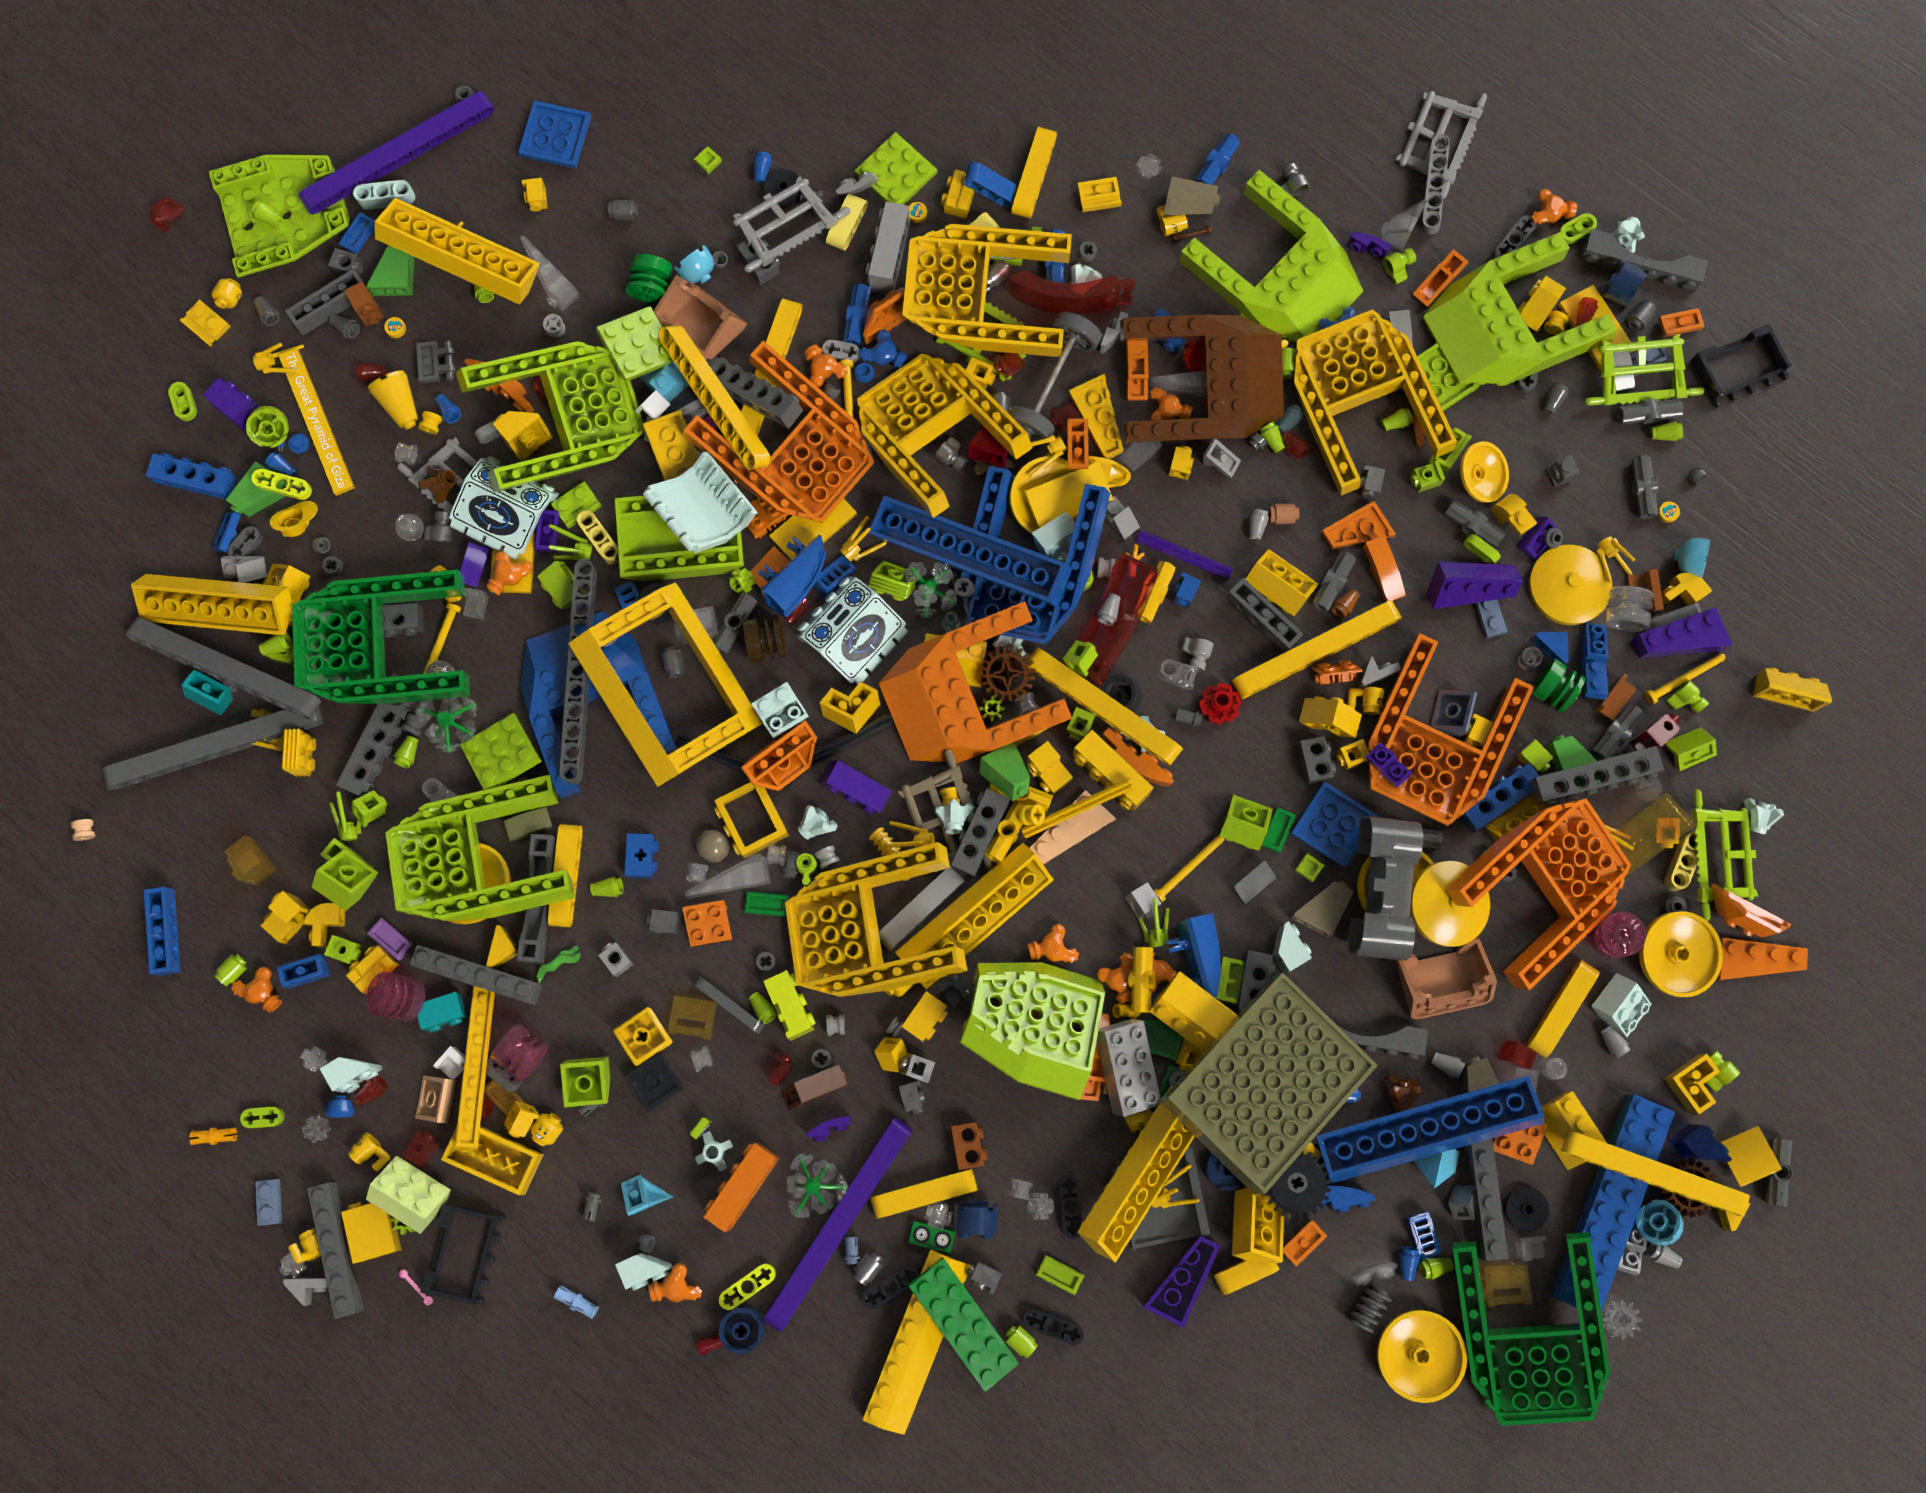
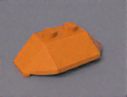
M900 287L897 290H891L885 298L880 301L877 300L870 305L867 310L863 331V340L866 346L877 339L879 330L889 331L906 320V318L902 317L905 288Z
M805 720L749 758L741 769L752 785L779 791L810 768L817 736Z
M1714 883L1712 884L1711 889L1718 915L1725 918L1723 920L1725 924L1733 928L1738 925L1741 927L1739 931L1752 937L1755 934L1761 938L1781 933L1791 926L1790 923Z

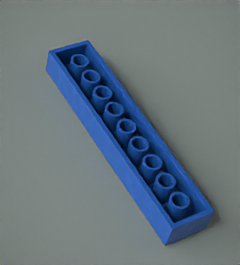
M887 496L883 497L869 532L876 539L1057 607L1072 571V568L1064 562L937 515L932 518L925 510Z
M1528 1075L1317 1135L1316 1137L1332 1184L1544 1124L1545 1116Z
M1628 1094L1625 1096L1608 1144L1657 1161L1675 1112L1638 1095ZM1599 1166L1574 1233L1589 1232L1602 1312L1648 1183ZM1568 1250L1550 1297L1577 1309Z

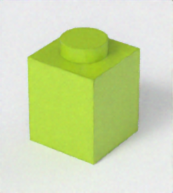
M1535 739L1516 758L1524 766L1529 763L1536 773L1539 771L1542 774L1551 766L1548 762L1553 756Z

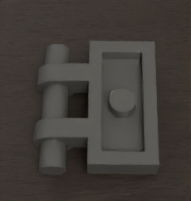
M436 341L416 343L418 381L420 383L440 382V374H446V380L453 381L456 371L455 365H453L454 349L452 348V342L444 341V348H438ZM439 357H445V365H439Z

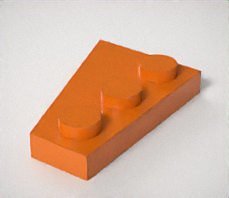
M1375 501L1323 529L1321 532L1331 549L1366 543L1382 535H1385L1386 538L1395 537L1396 535Z

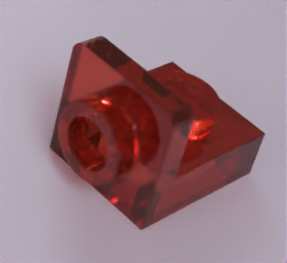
M166 197L150 208L152 223L165 232L170 230L169 222L184 213L183 206L169 197Z
M1005 353L1002 356H999V354L995 356L993 366L999 375L1002 374L1006 379L1023 369L1025 362L1018 353Z
M1071 402L1059 410L1053 409L1050 421L1054 428H1058L1062 433L1067 430L1068 419H1082Z
M1505 1040L1498 1059L1530 1073L1537 1052L1520 1042Z
M775 1053L773 1055L782 1064L780 1067L777 1065L769 1074L771 1078L768 1081L775 1087H778L794 1068L790 1065L792 1060L784 1053L781 1055Z

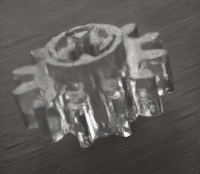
M1618 1299L1617 1304L1609 1301L1611 1308H1603V1311L1607 1313L1606 1316H1602V1320L1607 1321L1604 1329L1611 1330V1337L1618 1335L1619 1339L1625 1340L1627 1335L1634 1338L1632 1331L1641 1330L1636 1326V1323L1643 1321L1641 1318L1636 1317L1640 1310L1632 1309L1633 1303H1625L1622 1299ZM1624 1316V1321L1620 1323L1618 1319Z

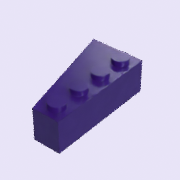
M1438 562L1426 596L1433 609L1517 596L1523 580L1515 565Z
M1200 1236L1143 1308L1184 1328L1220 1245Z

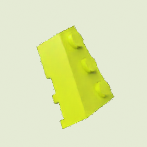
M786 970L765 980L764 984L777 1010L779 1020L785 1028L787 1039L792 1041L813 1031V1025L816 1022L812 1013H807L804 1005H807L803 993L798 994L794 973L790 975Z

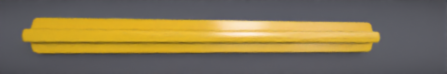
M1131 778L1121 781L1046 816L1044 822L1039 826L1029 825L1021 829L1022 834L1025 838L1035 835L1134 789L1135 785Z

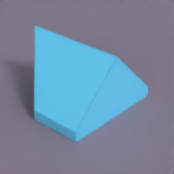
M1452 1149L1413 1160V1162L1435 1189L1455 1173L1460 1151Z
M641 1174L621 1183L628 1216L639 1213L673 1197L644 1179Z

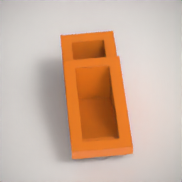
M1453 249L1416 289L1413 295L1428 307L1468 266L1469 261Z
M1385 535L1366 542L1363 549L1371 564L1369 568L1385 602L1394 601L1406 596L1397 564Z

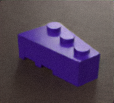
M839 760L830 761L818 781V784L825 787L826 790L843 796V799L855 805L856 803L862 806L861 809L871 815L882 811L892 792Z

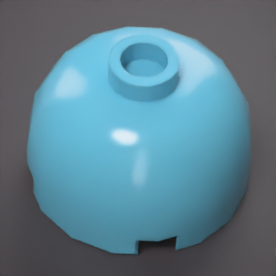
M702 246L703 251L700 252L697 249L680 262L682 266L679 269L675 266L674 271L678 276L693 284L699 281L703 284L711 278L709 274L714 268V259L706 246Z
M1691 538L1683 543L1681 549H1676L1674 561H1678V568L1681 573H1691L1695 576L1703 577L1706 557L1709 552V539Z
M1665 1200L1651 1201L1652 1203L1646 1206L1643 1205L1636 1218V1225L1640 1234L1647 1241L1658 1246H1667L1676 1242L1680 1238L1684 1227L1680 1212Z

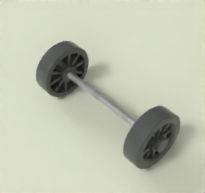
M1060 312L1056 315L1051 325V328L1064 329L1063 343L1066 347L1034 410L1023 406H1012L1008 411V414L1028 433L1030 442L1048 438L1055 432L1054 425L1039 412L1071 348L1083 352L1094 351L1102 337L1097 326L1080 315L1071 312Z

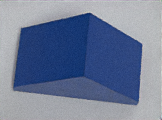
M1538 632L1530 639L1551 660L1555 658L1563 664L1569 661L1568 632Z

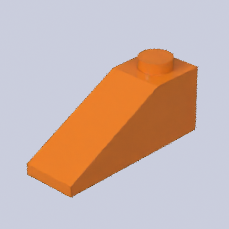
M1068 419V469H1089L1088 419Z

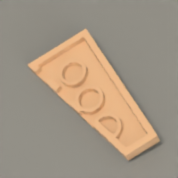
M1085 790L1074 803L1091 795ZM1099 804L1048 828L1030 849L1044 865L1091 834L1099 831L1107 824L1115 821L1116 818Z

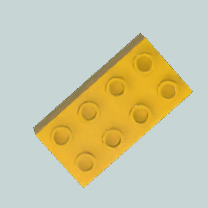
M1093 730L1074 748L1072 755L1075 757L1073 759L1074 762L1081 768L1085 767L1089 771V776L1096 782L1100 781L1105 786L1104 789L1128 778L1132 779L1135 785L1134 789L1117 796L1120 800L1119 804L1128 811L1130 809L1134 812L1152 792L1154 787Z
M480 1126L478 1150L455 1149L456 1127L441 1159L442 1161L517 1195L526 1194L544 1154Z

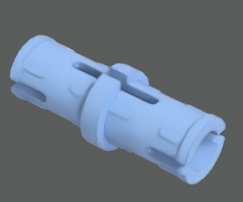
M562 1285L554 1295L555 1299L570 1306L571 1310H577L590 1319H593L599 1309L598 1305L583 1298L582 1294H576Z

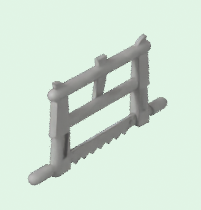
M1433 91L1424 92V104L1416 123L1410 122L1407 130L1412 131L1403 154L1398 155L1396 161H1399L1402 167L1406 165L1427 176L1431 145L1424 160L1411 156L1419 134L1431 140L1438 134H1444L1452 114L1469 120L1451 165L1447 169L1444 199L1448 194L1450 185L1452 186L1454 183L1457 169H1461L1460 163L1464 162L1465 151L1469 150L1468 144H1471V138L1474 137L1473 132L1477 130L1476 123L1483 113L1482 109L1487 95L1485 93L1480 94L1475 107L1457 103L1455 100L1435 95ZM1431 105L1445 110L1436 133L1423 127ZM1433 165L1435 168H1441L1439 165Z
M801 176L798 177L794 185L772 197L770 193L763 196L765 200L763 203L744 214L733 215L735 218L733 221L734 225L740 227L747 239L748 245H752L759 258L747 264L744 270L749 273L760 267L761 264L763 267L774 261L773 258L776 256H783L784 252H790V248H796V245H802L803 241H809V237L821 234L822 229H829L838 223L837 220L850 214V208L844 207L832 215L822 204L823 200L819 199L808 186L809 181L802 179ZM800 191L806 202L784 214L777 203ZM771 208L778 218L754 231L748 220ZM810 208L813 209L820 219V222L770 251L760 239Z
M455 437L453 440L448 439L446 445L430 459H427L429 462L414 474L403 463H399L397 469L408 478L407 480L411 484L419 488L418 482L430 477L427 474L428 467L451 470L444 462L454 452L472 468L477 464V461L459 446V441ZM451 470L456 476L455 484L462 488L465 479L463 480ZM422 489V494L427 495V499H432L433 504H437L434 500V494L429 489ZM446 499L444 503L438 504V508L444 509L443 512L451 513L453 506Z

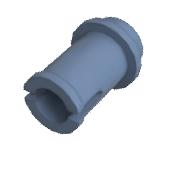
M845 1237V1258H843L845 1265L858 1264L860 1259L858 1257V1237Z

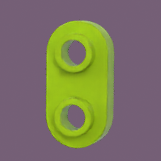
M1585 213L1564 224L1559 232H1561L1567 244H1573L1586 237L1591 229H1595L1597 220L1592 214Z
M183 382L173 383L168 390L174 413L182 421H191L197 414L192 392Z

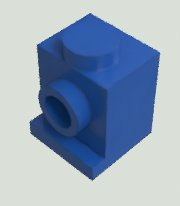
M1182 573L1173 592L1176 594L1173 602L1180 607L1186 606L1189 608L1201 580Z

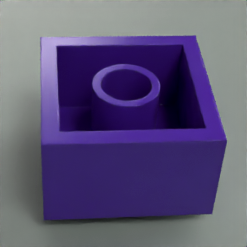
M218 378L203 396L219 412L247 433L246 423L248 416L259 406L246 393L238 390L229 380L224 382Z

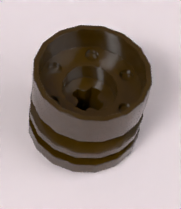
M778 614L772 616L773 625H770L768 616L764 617L763 627H760L757 618L743 620V630L750 663L764 661L765 651H769L771 658L775 659V649H778L780 658L785 657L786 638L784 627L779 620Z

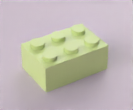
M396 1156L370 1184L366 1200L421 1234L442 1210L443 1204L447 1203L451 1190Z

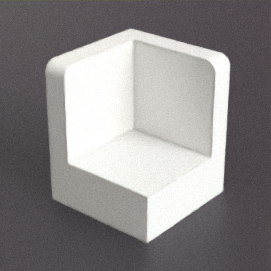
M655 390L635 412L638 414L643 409L654 420L671 404Z
M450 1046L433 1066L436 1069H441L450 1079L455 1080L464 1070L465 1055L456 1047Z

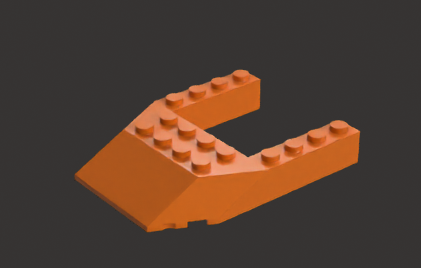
M762 341L751 353L748 362L776 386L780 387L787 395L790 393L795 395L800 400V406L808 412V415L770 457L769 465L762 468L747 469L728 441L698 415L684 429L683 436L703 453L708 451L728 475L776 511L823 523L874 464V460L868 451L865 439L861 435L857 421L765 341Z
M1025 601L909 648L879 682L910 760L947 763L944 752L946 749H951L957 764L1072 719L1065 699L1061 698L986 728L957 657V651L1033 621Z
M1419 633L1408 651L1401 671L1395 679L1368 742L1369 753L1381 742L1396 755V759L1412 772V775L1396 789L1369 763L1370 790L1448 826L1486 796L1534 686L1517 678L1508 683L1492 719L1493 725L1484 744L1479 749L1474 748L1405 715L1438 644V641Z
M1587 798L1544 808L1502 835L1446 888L1457 906L1473 907L1507 873L1522 861L1551 903L1559 918L1503 971L1514 988L1531 990L1615 908L1617 900H1615L1618 890L1623 887L1625 875L1628 874L1631 864Z

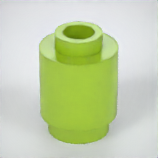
M1293 348L1282 349L1283 379L1286 380L1292 379L1295 376L1296 350Z
M231 954L216 969L217 972L214 976L225 986H228L230 983L233 984L247 969L245 965L247 961L239 954L236 956Z
M1013 1325L1005 1334L1007 1337L1005 1342L1020 1356L1023 1355L1026 1359L1038 1346L1034 1342L1035 1339L1020 1325L1017 1327Z

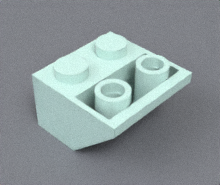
M1067 512L1032 533L1040 554L1066 563L1075 527V522Z
M787 682L752 703L753 708L773 739L809 717Z
M1289 921L1278 928L1273 950V959L1284 974L1311 959L1309 946L1305 942H1301L1298 937L1300 933L1294 924L1291 925Z
M1616 973L1593 1003L1592 1008L1601 1019L1623 1036L1628 1037L1635 1030L1637 1023L1643 1015L1649 1011L1652 1004L1636 982Z
M338 1057L320 1068L331 1090L341 1093H351L357 1090L361 1082L365 1080L368 1082L378 1076L377 1072L383 1069L381 1065Z
M645 1253L637 1254L615 1264L625 1289L632 1287L633 1291L649 1284L648 1279L650 1278L656 1281L666 1276L668 1270L672 1268L671 1263Z

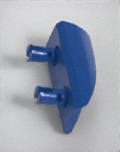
M818 535L807 546L797 540L796 537H793L794 544L788 542L787 548L792 550L797 556L778 574L769 568L768 565H764L766 572L761 569L758 572V575L768 582L761 589L765 603L781 616L787 618L809 593L820 575L826 557L821 535Z
M1213 914L1181 921L1176 924L1180 938L1164 941V946H1175L1166 950V953L1171 954L1172 952L1184 950L1191 980L1216 998L1220 982L1221 962Z

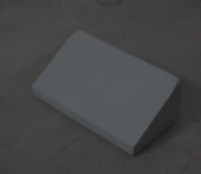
M1264 860L1231 889L1246 904L1277 877Z

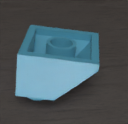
M675 363L639 376V379L653 392L657 390L669 403L689 385Z

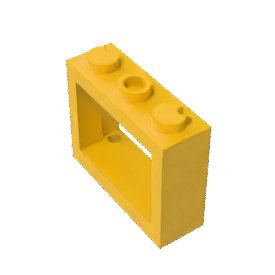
M750 782L714 800L717 805L714 807L718 818L723 817L726 823L723 826L728 837L732 836L735 841L732 844L737 855L742 854L744 859L789 836L766 789L763 787L752 785ZM756 789L777 831L745 847L724 805Z

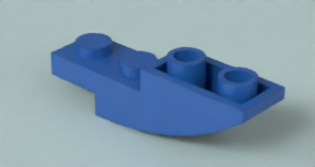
M1585 623L1581 654V675L1586 677L1583 684L1585 697L1606 700L1608 696L1606 661L1609 657L1607 625Z
M1327 1185L1332 1190L1330 1193H1325L1329 1200H1322V1203L1326 1207V1202H1328L1331 1210L1341 1213L1349 1211V1206L1357 1205L1358 1208L1370 1206V1201H1374L1376 1198L1375 1195L1362 1190Z

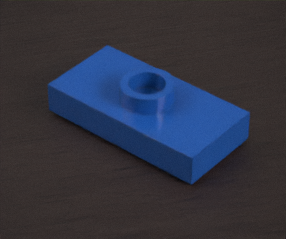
M359 212L339 241V246L351 253L358 254L374 231L375 220Z
M236 512L225 513L212 545V550L217 552L227 551L230 541L236 536V526L241 514Z

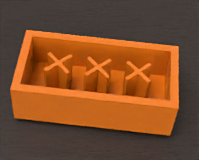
M760 1143L747 1146L742 1154L745 1157L743 1161L734 1165L729 1173L732 1177L729 1181H724L717 1190L719 1195L716 1200H711L704 1209L706 1212L704 1218L723 1232H728L732 1229L780 1159L779 1156Z

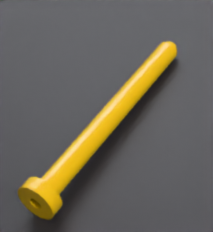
M845 359L839 362L842 366H846L847 374L843 378L845 411L853 417L851 384L853 361Z
M447 603L446 608L448 612L423 674L433 673L456 612L460 613L461 607Z
M1718 654L1655 691L1648 690L1644 693L1645 699L1651 705L1657 703L1659 697L1723 662L1726 658L1725 655Z
M1219 835L1216 836L1159 890L1155 889L1154 893L1160 902L1163 903L1166 900L1165 895L1211 854L1225 838Z

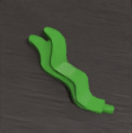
M574 946L569 951L560 952L553 961L543 964L538 971L536 983L540 984L547 972L555 971L562 963L578 962L581 953H577L578 946Z

